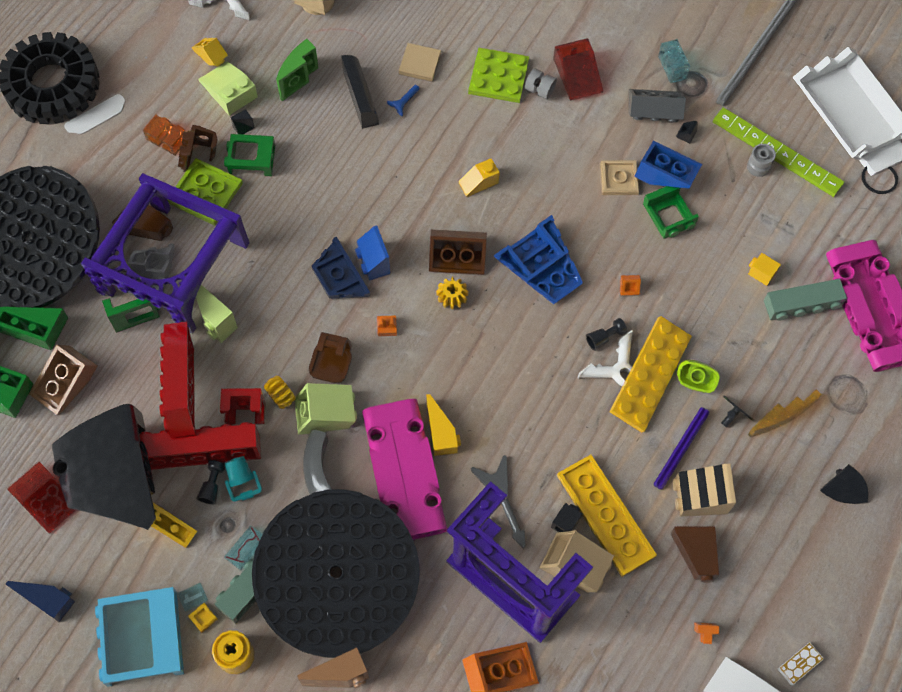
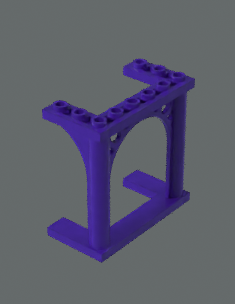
M142 173L139 177L141 186L92 258L88 259L85 257L81 265L99 294L104 296L107 294L113 297L116 293V289L113 286L115 285L124 293L130 292L142 301L145 299L150 301L157 308L163 307L167 309L175 323L187 321L190 333L193 334L197 328L192 319L193 305L205 276L228 240L245 249L250 242L239 214ZM168 200L218 221V224L192 264L176 276L166 279L145 278L132 271L125 261L124 245L127 236L149 203L154 209L168 214L171 210ZM114 261L121 262L118 268H108L109 264ZM122 270L127 271V273H126L125 275H124L123 273H120V272H121ZM182 280V281L179 283L180 286H179V288H178V285H177L176 281ZM166 284L173 286V292L170 295L165 294L163 291ZM158 285L159 290H156V288L153 286Z
M490 481L447 529V532L453 537V553L446 560V563L541 644L581 595L575 589L590 573L593 566L575 553L548 585L543 583L493 540L501 532L502 528L489 517L504 502L507 495ZM478 558L479 560H481L486 566H488L493 572H495L500 578H502L507 584H509L514 590H516L521 596H523L528 602H530L535 607V609L532 608L527 602H525L520 596H518L513 590H511L506 584H504L499 578H497L492 572H490L476 559Z

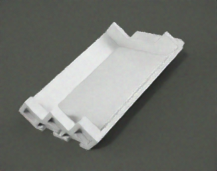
M847 47L835 59L827 56L814 68L806 65L793 77L850 156L860 160L864 167L867 166V171L871 176L902 162V111L855 49Z

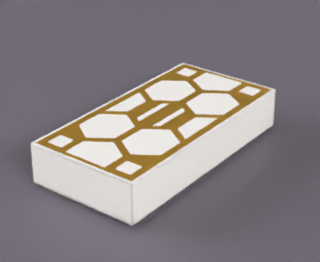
M809 642L782 664L778 671L792 686L824 658Z

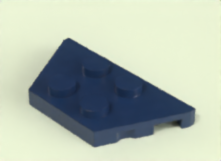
M337 236L334 237L328 249H325L321 253V257L312 265V270L329 299L371 296L369 289Z

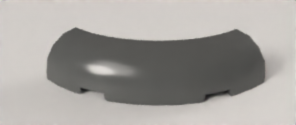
M311 430L303 457L304 478L310 495L318 491L332 490L323 471V460L328 444L327 433L318 430Z

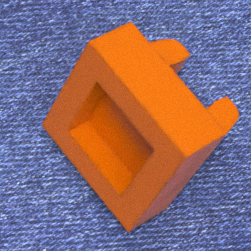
M622 275L620 294L639 295L640 275Z
M396 315L377 316L378 336H397Z
M694 622V631L700 633V642L712 644V635L719 634V625L715 623Z

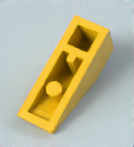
M426 394L434 456L458 453V446H461L460 434L456 435L455 427L430 394Z
M153 502L156 519L151 527L186 548L197 530Z

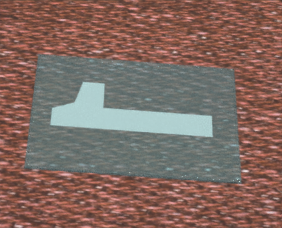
M201 583L177 593L185 612L208 601Z

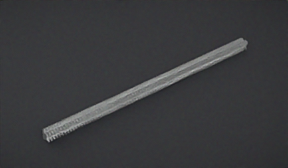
M785 0L752 50H750V53H748V56L743 60L717 98V104L722 106L726 104V101L729 100L744 75L747 74L746 72L749 71L748 69L751 68L797 0Z

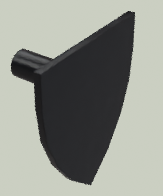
M725 395L723 396L734 406L721 422L726 428L740 412L753 422L755 421Z
M850 464L844 469H837L836 476L820 489L826 496L838 502L847 504L868 503L869 492L867 483L863 476Z

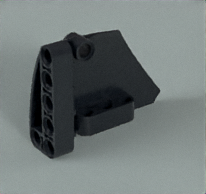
M123 404L81 423L52 444L55 462L53 473L59 478L68 508L148 530L156 519L151 495L155 494V485L147 449L140 440L139 435L141 432L146 431L143 414L132 404Z

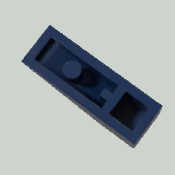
M15 581L6 582L9 588L58 622L62 620L75 603L70 598L72 593L63 587L59 590L51 585Z

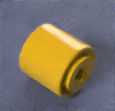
M229 630L221 633L216 638L212 647L214 660L223 671L229 674L245 672L254 661L255 652L253 645L239 631ZM236 645V646H235L236 653H235V654L230 653V654L228 655V654H227V653H228V650H227L226 648H227L228 646H231V647H232V646Z

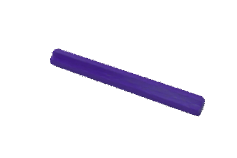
M704 407L699 409L655 480L654 486L662 490L708 417L709 411Z

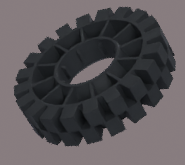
M51 32L42 33V40L39 41L35 34L28 37L29 45L21 40L15 44L18 52L10 49L5 54L8 61L2 60L0 63V89L10 108L19 117L22 118L24 116L26 121L35 123L36 119H38L40 124L49 125L50 118H52L54 123L58 124L64 122L63 115L65 114L71 120L78 116L75 109L78 108L84 112L89 107L87 100L93 102L97 95L95 90H99L100 85L98 68L88 47L83 42L80 44L79 40L73 36H70L68 39L65 33L57 32L54 39ZM59 65L61 68L66 69L64 78L55 86L40 88L36 87L35 84H31L34 73L44 66Z

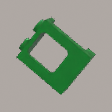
M231 134L230 141H227L226 144L228 156L224 158V166L227 167L228 173L233 175V169L264 171L265 176L272 177L276 148L274 136ZM236 142L258 144L256 159H235Z
M666 186L646 194L643 205L663 239L667 237L672 238L681 231L693 229L699 218L698 214L692 215L679 193L681 189L679 187ZM675 206L682 215L683 220L666 227L658 212Z
M110 298L102 300L107 317L116 333L160 317L157 310L161 308L155 307L146 299L144 301L136 299L116 307L113 306ZM148 306L153 310L128 320L125 316L128 313Z

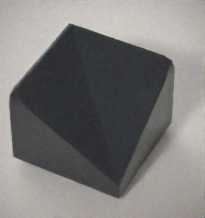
M246 109L231 117L232 126L237 134L243 135L255 128L253 118Z

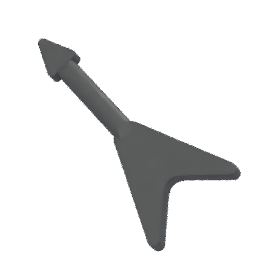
M504 455L495 474H489L472 467L471 472L485 487L491 481L507 495L502 506L514 533L512 537L522 548H525V531H521L508 500L507 456Z

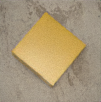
M205 603L188 615L201 633L218 620Z

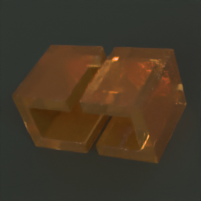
M156 114L143 129L146 140L159 147L164 143L161 146L162 149L173 155H176L180 147H182L183 133L186 132L180 125L176 126L167 118H161Z

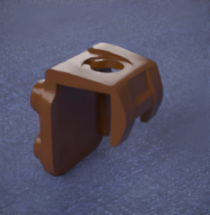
M192 125L191 131L183 133L178 167L183 172H186L190 166L194 145L211 147L209 161L214 159L218 140L216 132L201 126ZM199 136H206L209 139H202Z
M321 332L309 364L310 375L315 379L331 383L343 382L347 377L352 360L350 352L352 344L350 340L346 337Z

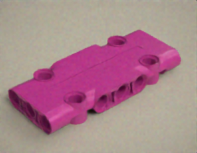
M869 240L832 249L826 253V257L834 274L833 280L840 279L847 300L843 304V308L854 334L860 337V348L867 354L873 371L879 372L902 366V289L896 276L889 273L890 263L888 259L882 257L883 255L877 241Z
M406 399L364 409L362 414L380 502L387 505L390 509L395 508L398 510L397 516L403 521L413 540L445 533L447 525L439 495V483L429 440L425 435L418 400ZM414 426L420 428L417 432H413L410 429ZM375 434L382 436L379 440L372 439V436ZM435 500L438 504L431 507L427 505V502Z

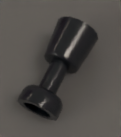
M621 318L613 321V327L607 330L601 328L586 334L588 345L592 350L596 351L609 342L610 336L616 333L619 335L626 334V324Z
M209 460L207 465L208 470L211 471L209 479L203 482L196 499L202 503L214 505L216 504L219 488L215 483L218 474L223 473L226 466L222 462Z

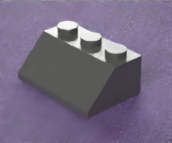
M629 89V115L633 119L643 120V117L653 121H661V118L668 119L670 122H678L679 119L684 120L686 98L682 92Z

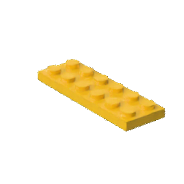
M658 317L610 413L641 433L644 432L692 336L664 317Z
M591 454L557 473L560 482L575 505L580 509L582 516L603 549L614 555L612 563L621 577L656 558V552Z

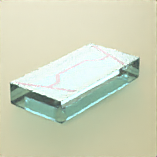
M250 525L224 558L241 571L255 554L256 547L263 534Z

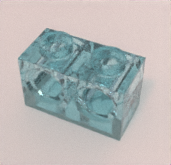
M678 39L661 43L658 57L670 83L687 79L690 65Z

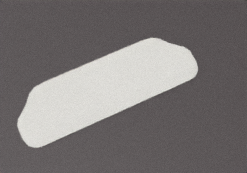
M117 94L68 121L64 127L69 133L82 134L120 113L125 99L120 94Z

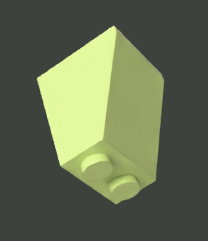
M307 383L295 397L297 431L299 435L310 434L311 430L326 432L349 429L356 422L357 412L354 410L355 394L352 392V385Z

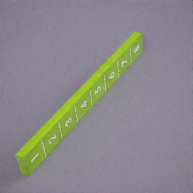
M723 107L713 119L714 124L753 148L758 144L770 145L776 153L774 161L832 197L843 186V180Z

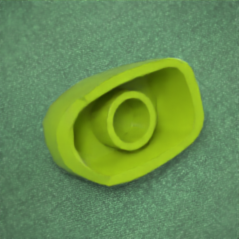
M684 360L680 363L677 370L678 379L683 386L705 393L713 392L720 378L719 371L697 360Z

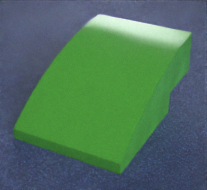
M308 39L301 42L288 55L278 72L276 80L281 101H284L309 83V75L319 68L316 47Z

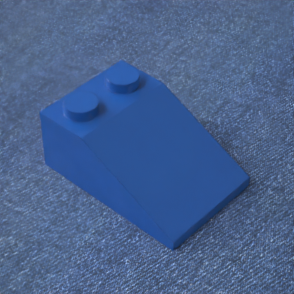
M653 140L634 177L650 185L690 189L702 164Z

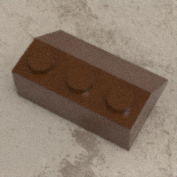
M431 229L429 272L484 275L487 233Z

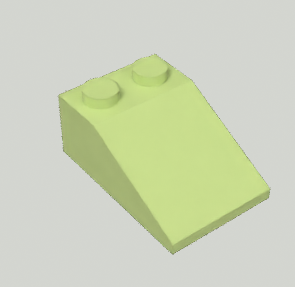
M228 61L199 78V82L229 116L258 98L255 84L245 73Z
M201 285L197 292L196 300L205 322L203 325L208 330L207 334L213 340L217 339L222 343L238 328L233 312Z

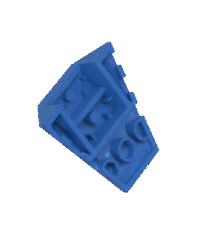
M551 215L539 223L535 230L512 246H506L496 253L494 257L554 305L582 285L583 281L568 254L567 246L564 245L561 233L556 228L555 220Z

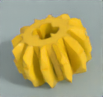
M452 276L451 281L445 278L444 284L439 283L436 295L438 296L439 303H443L444 308L450 305V308L453 310L454 305L460 308L461 303H466L469 291L466 290V283L461 284V279L454 281Z
M276 375L264 384V389L279 408L284 409L296 400L294 393L280 376Z

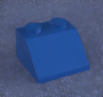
M376 225L357 240V248H355L357 258L361 259L363 263L361 264L362 272L364 275L367 274L369 281L390 274L389 255Z

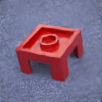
M261 388L221 389L220 413H225V424L234 425L236 423V410H251L255 412V424H265L266 402Z

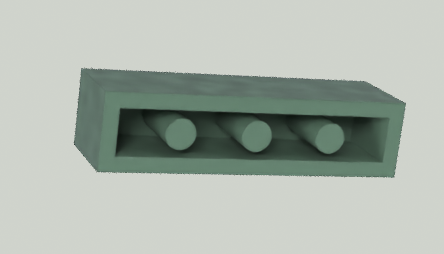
M835 279L768 292L764 303L770 320L777 319L781 321L790 316L801 317L806 313L813 312L817 314L827 309H840L847 300L841 280Z
M250 559L245 564V570L240 575H236L231 580V586L226 591H222L216 598L215 606L235 624L256 601L252 586L253 559Z

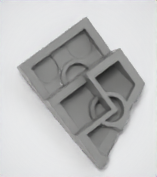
M171 243L166 248L156 249V247H152L146 250L133 251L127 265L132 271L142 277L166 279L172 265L175 246ZM158 285L153 286L156 288V290H159Z

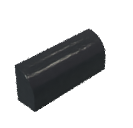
M342 55L343 74L362 129L379 125V118L358 58L353 55Z

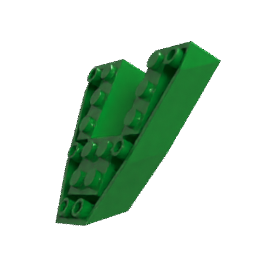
M0 307V333L48 350L53 349L68 320V316L63 308ZM0 366V413L16 418L34 384L27 375Z

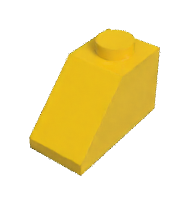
M204 38L191 47L208 65L219 66L225 61L224 58L228 56L217 38Z
M491 158L476 164L459 180V185L466 197L499 184L500 172Z

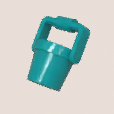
M244 456L225 462L229 479L225 481L232 501L235 502L241 499L244 501L253 498L255 494L262 491L256 470L251 472ZM255 478L258 489L249 490L234 497L231 487L246 483Z

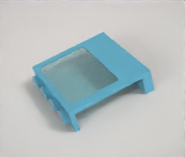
M174 587L98 599V606H95V615L97 619L99 618L96 634L97 638L100 639L101 645L98 648V658L102 661V668L99 669V678L101 682L103 681L104 685L110 687L114 682L168 673L175 675L184 674L178 598Z

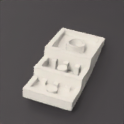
M725 657L703 692L780 691Z

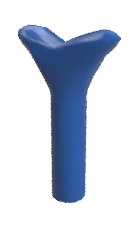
M415 84L400 100L387 101V104L394 107L397 113L403 117L404 105L419 91V86Z

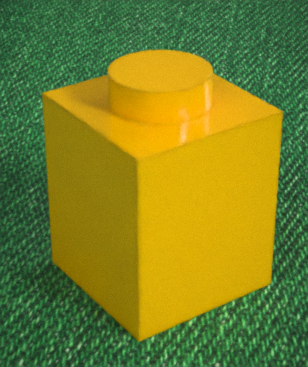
M761 253L758 258L754 257L750 262L749 267L751 269L748 275L768 286L781 264Z

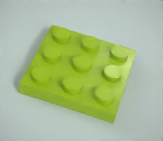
M478 48L468 94L520 103L530 56Z
M195 158L176 185V188L226 209L242 186L243 181ZM168 200L169 204L214 226L217 223L212 218Z

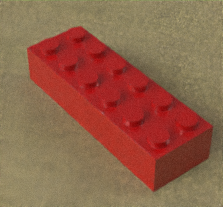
M187 321L164 324V332L160 334L163 344L160 347L161 357L163 358L160 361L161 372H163V375H160L161 387H163L160 390V399L163 404L159 405L160 415L165 417L164 428L169 430L171 438L195 435L194 346Z
M243 422L235 426L223 424L220 427L214 428L202 426L200 429H195V435L173 438L170 437L169 430H162L160 433L141 432L139 434L140 440L147 449L151 470L207 465L209 460L225 463L240 456H244L246 461L261 459L260 435L256 424L251 422Z

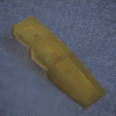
M816 389L804 401L797 396L785 408L778 403L750 430L748 435L753 437L787 424L815 404L822 394Z

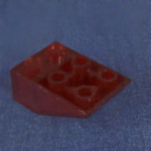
M588 38L555 46L553 60L570 101L603 92L594 51Z
M39 461L7 487V490L49 534L76 511L68 508L60 483Z

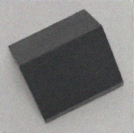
M698 122L683 123L676 137L690 144L697 132Z

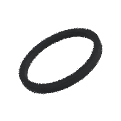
M866 166L862 172V182L865 185V187L870 191L877 194H887L892 192L896 188L898 184V175L891 166L888 167V169H890L894 174L895 184L891 189L886 191L875 190L867 184L865 180V171L868 169V167Z

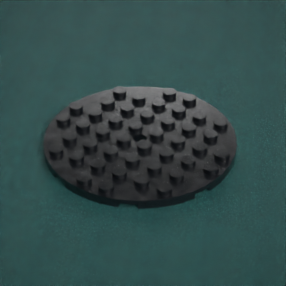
M26 166L0 176V307L42 308L56 302L69 293L84 277L85 270L81 262L85 257L91 259L97 250L100 224L95 202L82 183L63 170L50 166ZM31 233L33 239L26 242V236Z
M341 489L318 491L287 505L270 521L264 530L253 558V592L259 610L267 624L283 641L304 653L324 658H336L355 648L358 649L359 654H362L386 641L407 618L417 595L420 574L419 558L409 530L397 514L387 505L356 491ZM333 567L341 568L342 575L339 578H333L330 575Z

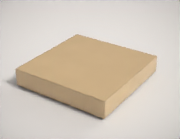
M408 43L399 68V74L432 82L441 56V50Z
M637 160L601 161L602 195L639 194L638 178L634 177L637 172Z

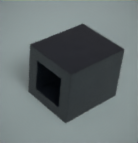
M565 503L553 520L551 528L558 533L573 531L582 517L580 509L573 504L568 505Z

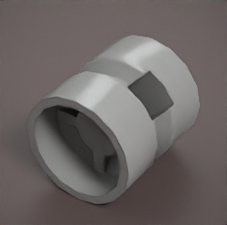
M534 68L527 78L525 90L532 93L538 92V96L548 99L556 86L557 78L548 74L544 76L542 71Z
M758 144L753 148L747 163L749 173L762 177L769 172L776 156L773 147L768 144Z

